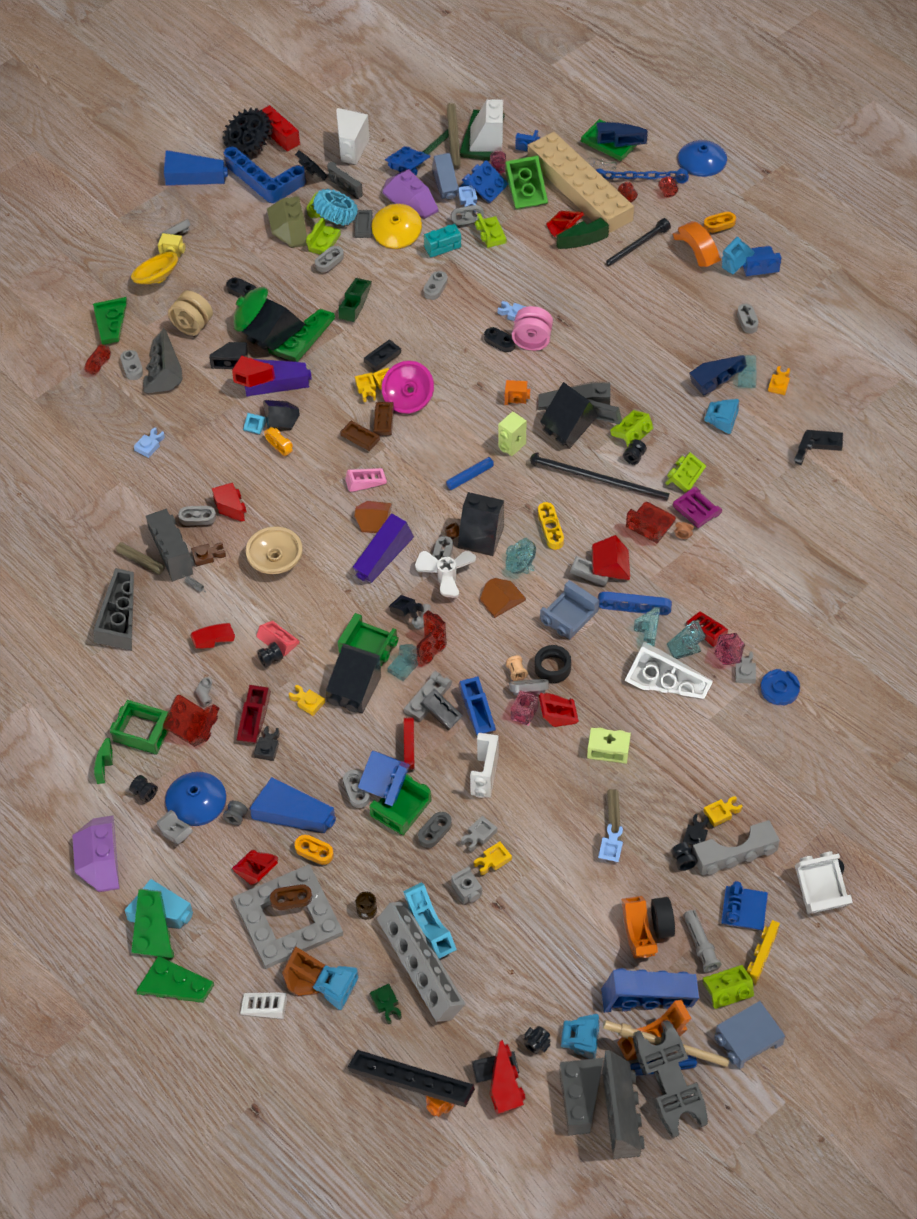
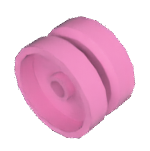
M529 306L518 310L515 315L512 331L514 343L520 348L532 351L547 347L550 342L553 325L552 316L540 307Z

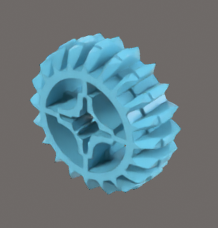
M322 189L313 200V208L316 210V213L320 214V217L331 221V223L349 225L357 215L358 209L355 202L350 197L340 193V191Z

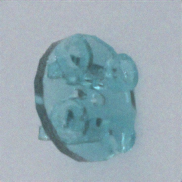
M523 538L514 546L511 545L507 548L506 569L513 574L522 572L529 574V570H535L532 562L536 555V546L530 539Z

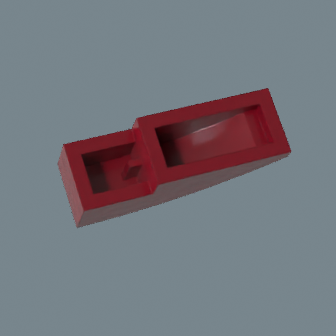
M249 685L247 699L243 705L237 741L257 743L271 694L269 687Z

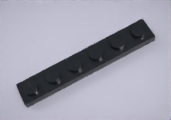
M358 1049L347 1067L350 1073L465 1108L475 1091L474 1085Z

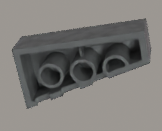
M166 508L146 515L149 531L172 582L185 576L193 575L192 567L195 564L192 556L189 554L186 543L182 539L180 529L175 526L176 521L173 514L170 515Z
M115 568L94 627L95 643L132 651L134 572Z

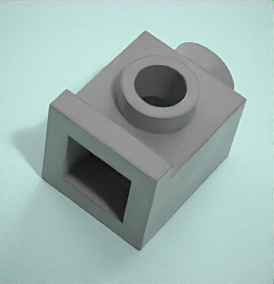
M469 866L451 876V886L464 905L469 902H475L480 898L482 886L471 872Z

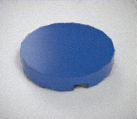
M775 669L764 675L761 682V693L772 704L788 705L797 699L800 693V682L792 672Z

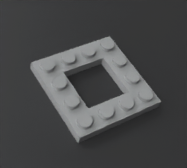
M310 864L233 896L234 903L265 969L288 960L295 946L306 952L344 935ZM299 884L307 885L312 891V901L306 907L314 923L276 940L262 910L271 905L270 894L273 890L281 887Z

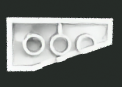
M643 642L625 678L626 682L643 690L676 693L702 699L705 698L713 683V680Z

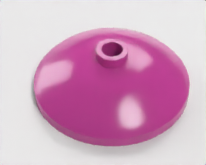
M403 361L395 364L385 374L382 382V395L385 402H394V410L403 414L415 413L423 409L429 403L434 393L432 374L424 365L416 361ZM413 387V392L409 393V389Z

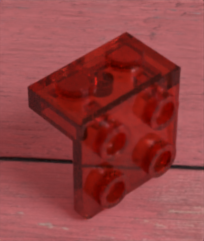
M644 502L637 512L633 509L628 511L626 528L658 544L675 523L676 517L650 502Z
M429 610L423 614L425 637L416 646L417 661L420 667L429 664L438 652L443 651L447 645L446 622L438 614H433Z
M177 695L174 697L163 727L195 747L209 740L211 736L210 730L218 719L217 713L220 708L212 704L203 709L182 695Z

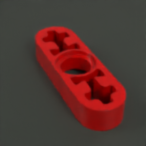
M414 717L404 718V762L410 764L408 770H415Z

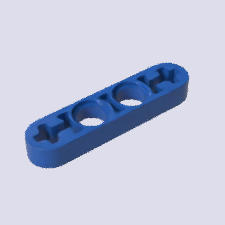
M607 591L600 592L597 597L599 599V607L602 609L655 615H668L672 610V601L664 597Z

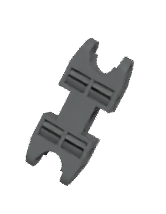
M666 1020L661 1022L663 1033H661L662 1039L658 1045L651 1044L648 1039L644 1038L641 1031L633 1033V1042L643 1075L654 1072L662 1095L652 1100L665 1129L672 1138L679 1136V1117L682 1113L687 1112L692 1115L693 1119L696 1118L700 1127L708 1124V1116L698 1083L686 1085L678 1062L688 1059V1056L677 1031ZM677 1051V1053L666 1057L667 1054ZM659 1058V1060L647 1064L648 1061ZM694 1094L693 1096H690V1097H688V1098L682 1099L683 1097H686V1096H688V1095ZM675 1101V1103L663 1107V1105Z

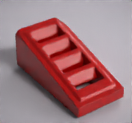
M701 611L686 621V624L712 647L727 637L728 629ZM700 618L701 621L696 624L695 621Z

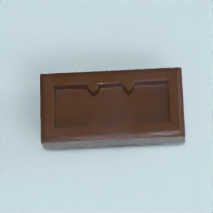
M376 402L373 432L379 436L392 435L394 402Z
M350 421L340 431L342 437L368 451L380 441L379 435L353 421Z

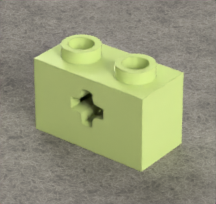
M511 412L498 424V447L510 456H513L526 445L527 420L515 412Z
M591 728L587 758L627 764L631 733L623 730L613 731L604 728Z

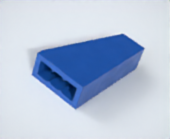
M165 151L164 178L166 186L225 184V177H228V168L224 167V160Z
M271 777L250 807L251 818L254 820L324 834L328 828H332L336 821L333 807Z

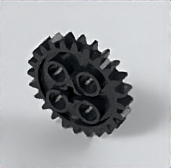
M250 107L249 111L244 109L243 113L238 111V116L233 115L234 119L228 120L230 125H225L227 130L223 131L225 134L222 137L224 139L223 143L226 148L235 147L245 156L248 154L251 157L252 152L257 154V149L263 150L262 145H267L265 141L271 139L268 135L273 133L270 130L273 128L271 125L272 121L263 110L259 111L258 108L253 110Z

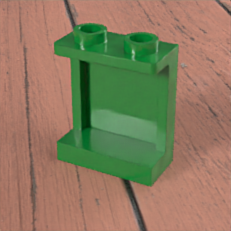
M355 613L338 640V651L340 653L344 643L380 655V666H382L384 662L388 661L391 649L395 648L398 644L397 629L392 628L391 632L364 623L362 615Z
M406 774L396 803L390 806L385 804L386 799L381 798L378 802L374 800L369 805L370 816L404 836L432 801L431 790L425 784H419L410 775Z

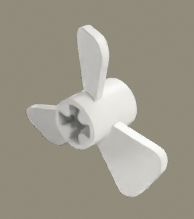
M422 551L417 558L415 567L418 572L437 573L438 581L441 583L440 593L445 597L457 598L459 590L455 584L456 569L475 562L476 555L470 551H465L455 560L451 557H443L438 560L427 551Z

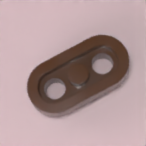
M304 884L277 888L270 894L272 907L280 911L305 907L312 901V891L310 887ZM280 899L285 900V901L282 902V903H279V902H278V900H280Z

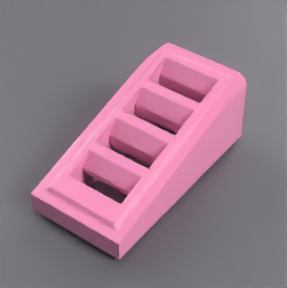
M382 468L347 470L345 478L349 492L387 483Z

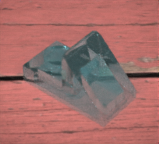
M659 607L652 609L634 621V631L643 632L644 641H647V644L655 647Z
M693 620L671 639L667 646L673 658L680 659L701 652L698 643L706 636L699 622Z
M413 644L400 645L399 655L388 666V672L404 681L427 656V653Z

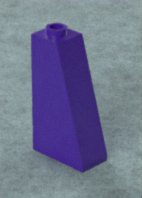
M254 359L274 366L275 379L253 387L245 386L246 397L309 388V380H312L311 370H307L306 363Z
M391 513L354 564L353 569L356 572L357 578L372 583L410 543L414 535L406 521Z

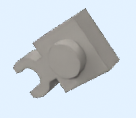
M739 651L738 662H736L735 666L736 683H756V663H752V652L749 653L748 658H744L742 651Z
M481 816L468 828L469 834L462 837L461 844L464 845L466 842H471L469 851L472 852L476 849L478 842L484 845L495 835L497 827L484 816Z

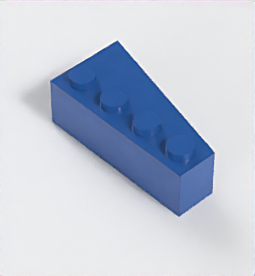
M619 968L612 971L601 988L604 1013L612 1012L611 1008H622V1011H631V1008L643 1006L644 1010H653L660 1005H663L664 1009H668L674 1001L682 1000L684 1006L689 1008L693 1007L699 999L696 974H688V972L668 973L664 970L647 972L644 969L627 971L626 969Z

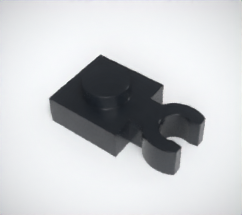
M805 431L799 450L794 459L796 464L802 465L808 450L813 448L815 440H813V435L810 432Z
M400 595L389 605L391 612L404 617L410 614L412 618H418L417 611L424 612L421 603H416L415 599Z
M266 726L264 728L265 738L259 737L254 757L274 761L279 746V741L277 740L280 736L279 728H276L275 732L270 734L269 726Z
M695 814L692 821L693 826L688 825L683 842L690 843L692 849L693 845L706 841L708 830L705 828L708 825V817H705L704 822H698V814Z

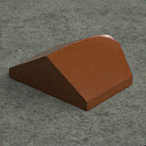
M366 501L356 506L354 516L361 532L377 534L390 516L392 503Z
M493 578L485 584L480 601L492 616L496 618L526 601V598L512 581Z
M295 946L282 971L287 989L297 996L318 994L320 991L315 990L313 986L326 965Z

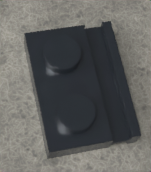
M300 150L297 151L295 156L299 159L298 163L309 174H316L323 181L328 177L314 161Z

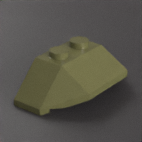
M299 196L283 198L267 208L271 231L275 237L287 243L291 248L308 246Z

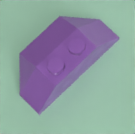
M409 169L386 180L382 193L393 204L408 205L415 209L419 216L424 219L439 212L429 188Z
M114 816L93 818L72 835L75 873L98 892L120 889Z

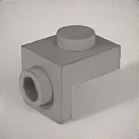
M172 810L157 821V825L164 837L176 844L184 841L193 832L190 825L179 820Z

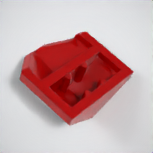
M559 211L546 225L551 235L557 237L558 234L577 223L584 216V213Z
M540 693L538 695L543 718L553 727L572 725L579 722L574 699H566L550 693Z
M251 850L232 869L247 883L253 885L259 882L278 864V856Z

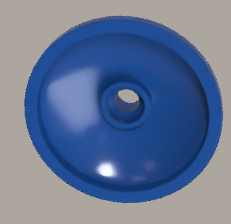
M696 140L684 145L680 149L678 163L681 168L687 170L691 175L708 177L718 174L725 168L727 154L721 146L714 142Z
M190 772L178 777L169 786L165 797L166 808L168 812L170 810L174 811L179 820L190 826L205 825L215 820L222 813L226 805V791L222 782L214 775L206 772Z

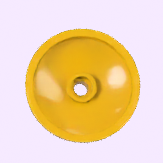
M405 204L385 206L376 213L372 221V233L376 241L382 246L391 249H401L413 244L420 236L422 230L419 214L415 209Z
M165 252L146 260L132 272L131 278L133 282L137 284H154L165 281L166 277L176 267L178 256L174 252Z

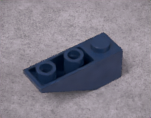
M744 355L705 362L689 372L691 383L704 396L707 393L713 392L716 387L727 382L735 374L742 372L747 367Z

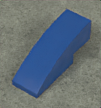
M479 676L460 681V692L476 735L478 736V733L485 734L496 731Z

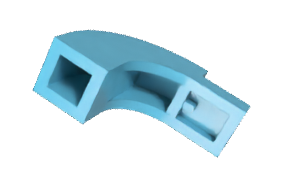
M421 882L403 891L410 911L437 957L441 958L456 951L451 933L439 920L425 885Z

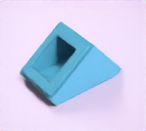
M247 413L243 430L261 434L266 424V418Z

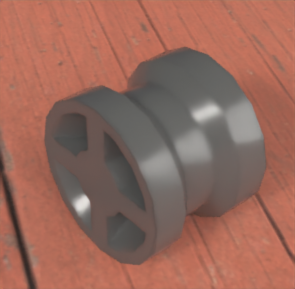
M232 800L229 802L228 810L224 812L223 818L230 824L241 825L242 817L246 815L248 808L243 803Z

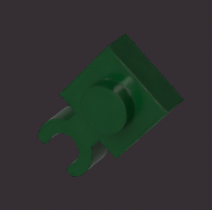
M389 983L370 992V997L378 1012L382 1013L385 1011V1020L388 1024H391L390 1015L396 1014L399 1020L402 1019L400 1009L395 1007L399 1005L398 999Z

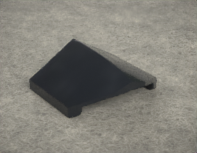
M263 400L267 427L277 428L278 430H292L300 416L299 408L288 401Z

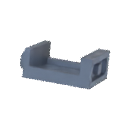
M569 580L564 585V592L547 609L544 607L540 609V620L544 625L550 626L559 635L565 636L570 640L599 611V599Z
M761 1001L716 1026L715 1031L716 1042L720 1047L723 1046L730 1062L733 1065L736 1064L739 1069L744 1067L746 1061L774 1046L777 1049L782 1046L785 1039V1034Z

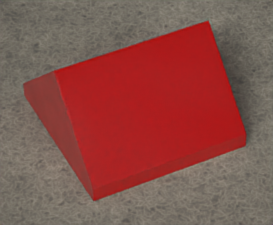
M617 535L592 544L593 575L630 580L629 550Z

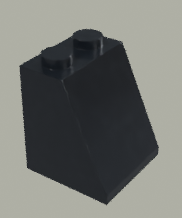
M266 298L259 313L242 330V333L247 336L246 340L250 343H257L264 350L268 348L274 351L301 330L305 323L286 307Z
M563 382L540 423L544 427L542 430L547 435L555 436V440L560 445H567L571 448L598 417V414L588 399Z
M468 492L462 506L458 548L494 556L504 529V500Z
M343 643L325 691L327 702L334 706L347 708L351 712L363 714L381 679L380 655Z

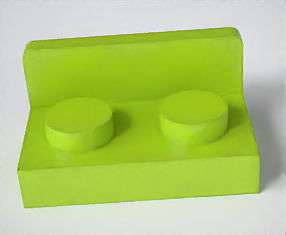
M481 213L477 214L475 226L477 231H480L481 240L485 242L487 248L506 244L507 238L497 217L483 219Z
M321 218L314 225L311 234H308L306 238L308 251L321 255L328 248L334 246L341 235V230L325 225V218Z
M633 410L622 419L619 425L616 424L610 432L614 437L625 439L628 447L633 439L641 440L654 427L648 413Z
M691 452L685 457L681 455L675 462L676 468L673 467L666 475L668 479L665 484L669 485L673 482L686 493L692 488L706 468V465Z
M743 965L702 978L703 985L712 997L714 1009L754 996L753 980Z

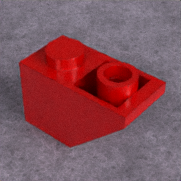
M244 356L240 357L232 370L234 383L247 387H253L275 379L274 366Z
M233 482L212 488L213 499L218 513L240 522L245 521L244 513H247L244 502H240V499H242L240 491L235 489Z

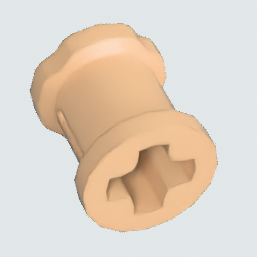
M512 656L506 660V667L510 669V676L513 681L523 680L527 677L528 672L522 665L521 656Z

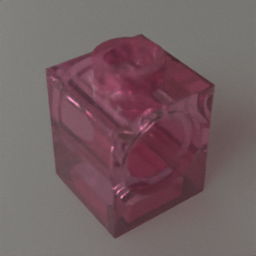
M737 633L719 635L714 654L722 665L737 664L741 661L745 644Z
M520 690L511 707V720L529 726L538 709V697L533 693Z

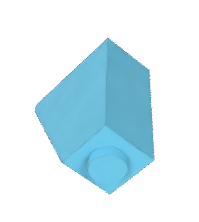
M152 879L143 887V889L162 892L167 927L180 929L191 920L193 915L191 903ZM138 895L125 909L127 920L130 922H135Z

